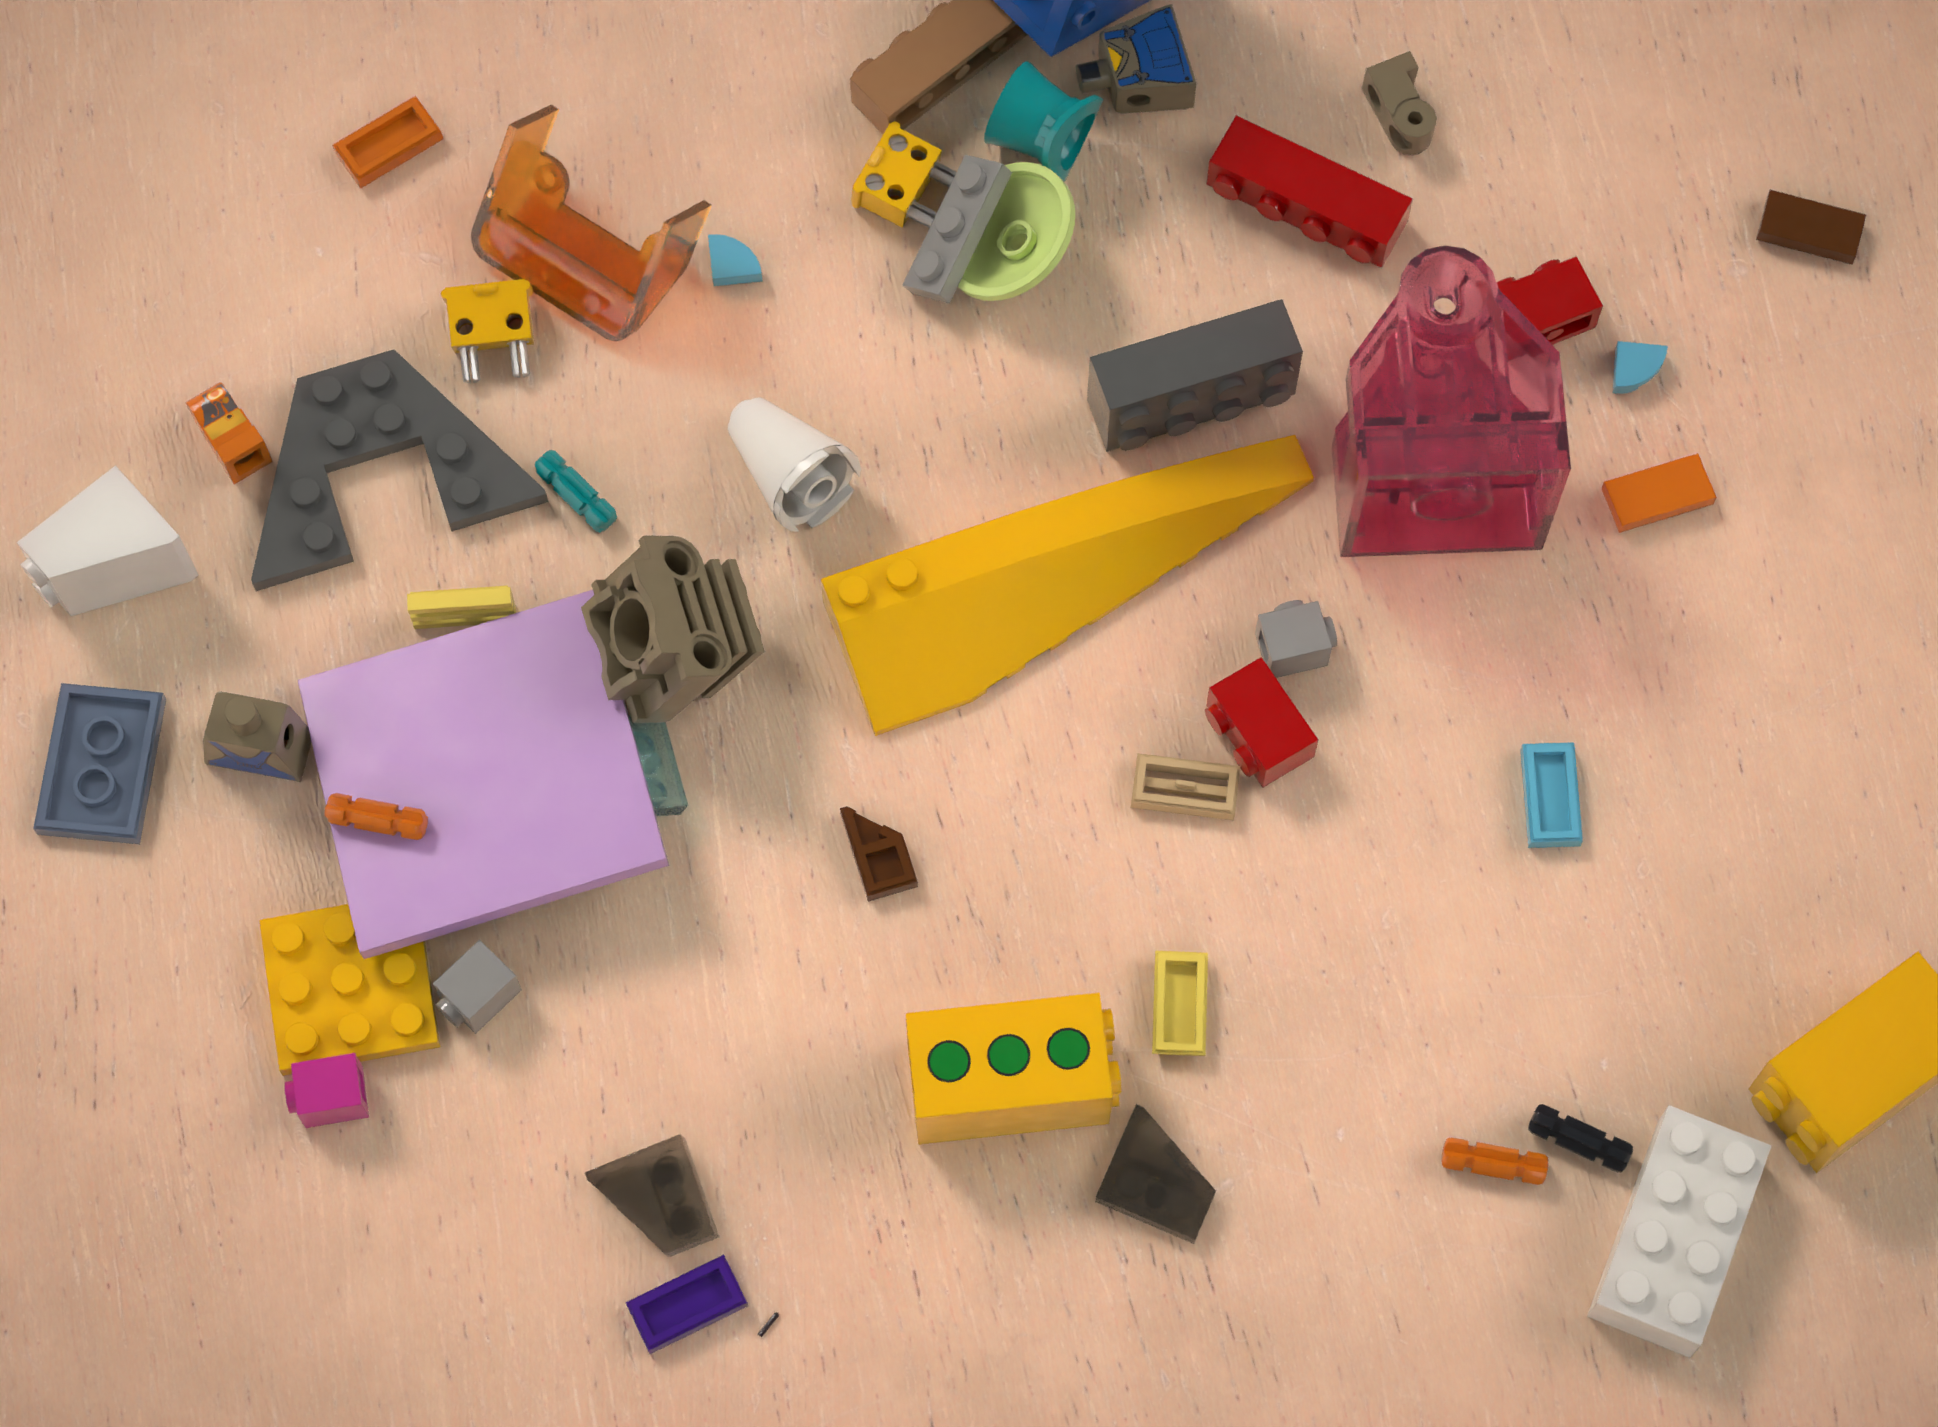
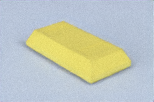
M1155 950L1152 1054L1206 1055L1208 953Z

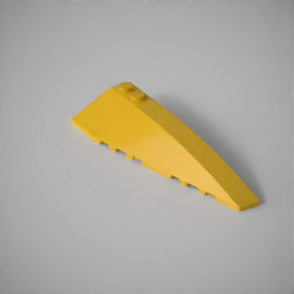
M1296 435L1201 457L1104 484L1017 511L821 578L822 598L825 609L874 735L877 736L975 701L987 693V689L1005 677L1009 679L1026 668V663L1048 649L1052 651L1068 640V636L1087 624H1094L1159 582V577L1177 566L1179 568L1196 558L1198 552L1218 539L1224 540L1238 531L1240 525L1255 515L1266 513L1312 483L1314 476Z

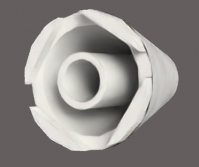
M764 398L744 400L731 412L728 433L776 520L783 527L792 532L799 531L795 525L807 523L811 528L816 527L836 514L848 501L854 491L849 485L853 472L859 477L861 472L859 458L848 447Z

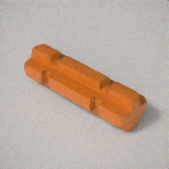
M340 793L331 794L325 807V817H327L331 824L347 827L354 823V828L392 836L396 835L397 832H401L402 838L422 839L428 826V816H426L425 811L422 809L406 806L399 810V805L361 797L357 798L356 801H352V796Z
M1452 1137L1447 1138L1443 1146L1441 1161L1442 1166L1447 1169L1463 1171V1168L1468 1167L1471 1168V1173L1508 1180H1514V1177L1518 1176L1521 1177V1182L1536 1185L1543 1184L1547 1177L1548 1156L1542 1153L1527 1151V1154L1520 1155L1519 1149L1476 1142L1475 1146L1468 1145V1140Z

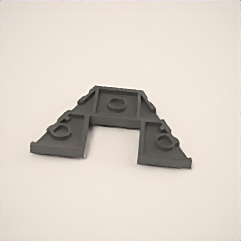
M394 349L297 378L251 581L255 591H259L354 562L327 473L424 444L451 532L547 503L546 491Z

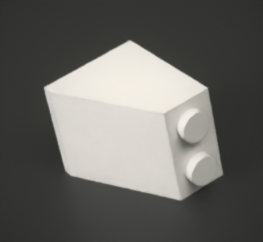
M116 465L17 542L26 557V560L20 565L33 581L32 585L51 608L59 602L70 616L191 582L198 576L197 570L180 536Z

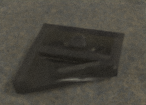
M1136 1104L1098 1190L1095 1202L1195 1244L1215 1197L1216 1190L1145 1108Z
M681 1134L585 1172L587 1180L669 1257L719 1238L685 1137Z

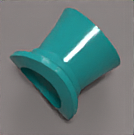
M1026 61L1014 71L1001 92L986 126L984 141L986 144L1009 148L1037 158L1039 163L1052 170L1065 182L1104 99L1097 95L1089 96L1083 100L1076 97L1071 98L1050 82L1030 62Z

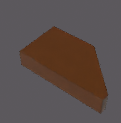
M848 806L840 808V815L867 901L918 887V881L903 834L857 814L856 810Z

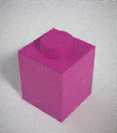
M356 1053L291 1063L293 1081H287L284 1084L287 1108L290 1114L297 1113L305 1128L369 1118L364 1071Z

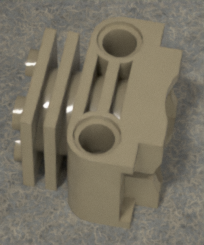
M644 535L638 540L640 547L605 580H595L591 584L594 596L581 607L587 630L593 637L600 652L602 661L601 677L608 700H626L632 723H663L671 721L698 696L701 695L702 698L714 696L765 651L736 559H727L722 565L719 559H710L704 565L698 550L686 539L677 536Z

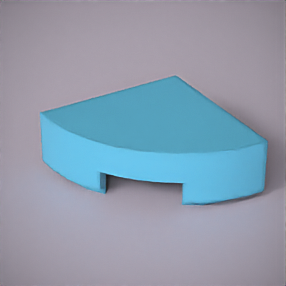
M708 235L713 286L763 281L759 261L749 247L729 236Z
M1618 341L1615 347L1613 394L1630 393L1649 382L1660 371L1668 346Z

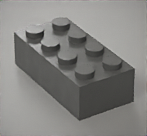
M1280 299L1091 356L1089 361L1087 401L1106 452L1118 448L1124 451L1133 450L1144 445L1150 438L1167 433L1170 436H1179L1191 431L1199 423L1213 419L1219 422L1228 421L1239 416L1245 409L1262 404L1264 407H1274L1286 402L1291 395L1296 393L1303 350L1284 302Z

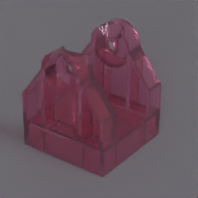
M1444 245L1426 249L1410 260L1401 274L1396 297L1349 360L1345 379L1348 411L1336 426L1332 442L1340 557L1543 550L1571 470L1560 353L1498 289L1493 271L1481 257L1460 247ZM1446 298L1454 303L1455 310L1449 314H1442L1435 309L1434 303L1438 299Z

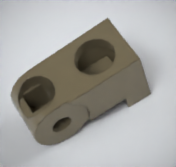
M1411 51L1366 68L1362 84V91L1390 143L1397 151L1407 155L1420 154L1428 148L1432 140L1437 118L1435 110L1430 104L1420 99L1414 87L1419 66Z

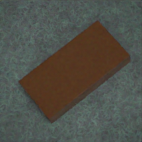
M1770 190L1766 198L1756 240L1853 265L1866 214Z

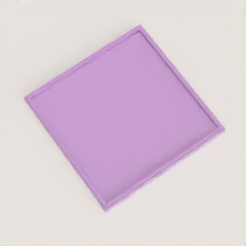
M593 590L298 680L326 805L331 794L340 793L352 796V801H356L357 798L361 797L399 805V810L406 806L422 809L425 811L426 816H428V826L425 835L419 840L402 838L401 832H397L396 835L392 836L354 828V823L347 827L330 823L358 949L364 959L669 866L625 700H608L601 677L602 661L600 652L593 637L587 630L581 607L594 596Z

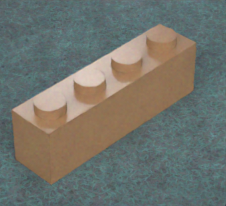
M952 0L948 4L946 2L940 3L929 13L926 21L912 31L906 30L900 33L892 41L889 49L875 59L869 58L863 61L855 69L852 77H850L851 102L882 134H884L889 124L894 121L898 122L900 128L904 130L1028 34L993 0Z

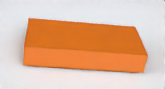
M414 96L334 143L332 146L337 157L361 189L442 141L443 136L441 130L421 102Z
M1698 453L1604 481L1601 488L1619 533L1713 505L1717 498Z

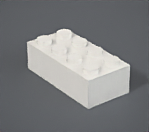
M1668 1105L1656 1125L1587 1317L1690 1358L1701 1346L1772 1145Z

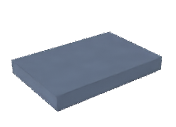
M61 683L33 827L37 835L140 845L166 704V697L163 693Z

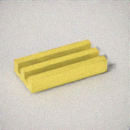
M508 585L420 591L407 594V611L410 614L414 629L479 625L516 613L515 601L511 588Z

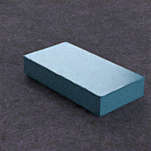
M1574 742L1522 744L1520 754L1528 848L1580 847L1583 837Z

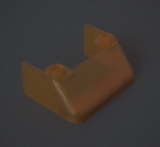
M551 104L509 124L472 227V246L482 260L513 280H528L535 294L608 340L621 341L640 329L686 271L712 204L703 200L664 221L661 230L649 235L643 242L641 250L638 251L564 204L570 186L568 172L557 158L544 151L559 109Z

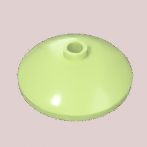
M1017 162L1005 165L1012 174L958 285V288L967 295L985 301H999L1018 296L1039 284L1062 259L1074 230V200L1064 181L1043 165L1031 162Z

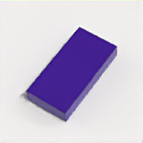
M724 1255L625 1302L649 1354L748 1307L747 1301Z

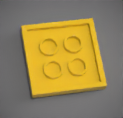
M348 904L259 920L278 1066L282 1076L292 1074L291 1063L356 1053L359 1061L363 1062L441 1047L425 941L364 959L359 953Z

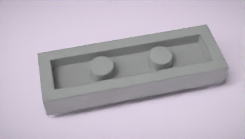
M969 155L964 156L903 282V286L912 294L950 304L1012 174L1003 163Z

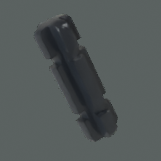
M1545 1104L1537 1106L1528 1126V1131L1531 1134L1545 1140L1551 1136L1556 1139L1554 1144L1593 1162L1597 1157L1603 1160L1602 1166L1617 1173H1622L1625 1170L1633 1153L1631 1143L1616 1136L1611 1141L1605 1138L1607 1134L1605 1131L1569 1115L1563 1119L1558 1116L1560 1111Z

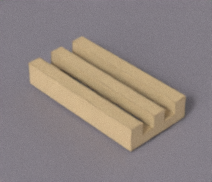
M1137 753L1131 808L1234 821L1241 766ZM1148 770L1228 780V787L1185 780L1145 777V772ZM1143 790L1226 800V803L1143 793Z

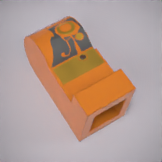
M221 382L185 402L196 424L234 485L273 462L263 438L255 426H252L242 409L237 407ZM254 452L253 456L248 461L240 464L236 463L237 461Z

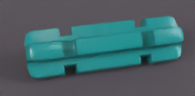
M548 450L535 462L536 473L547 484L552 483L554 486L553 490L580 516L584 515L586 517L585 521L596 532L601 533L607 530L617 519L615 508L604 498L600 499L597 496L599 493L573 467H567L565 465L566 461L556 451Z

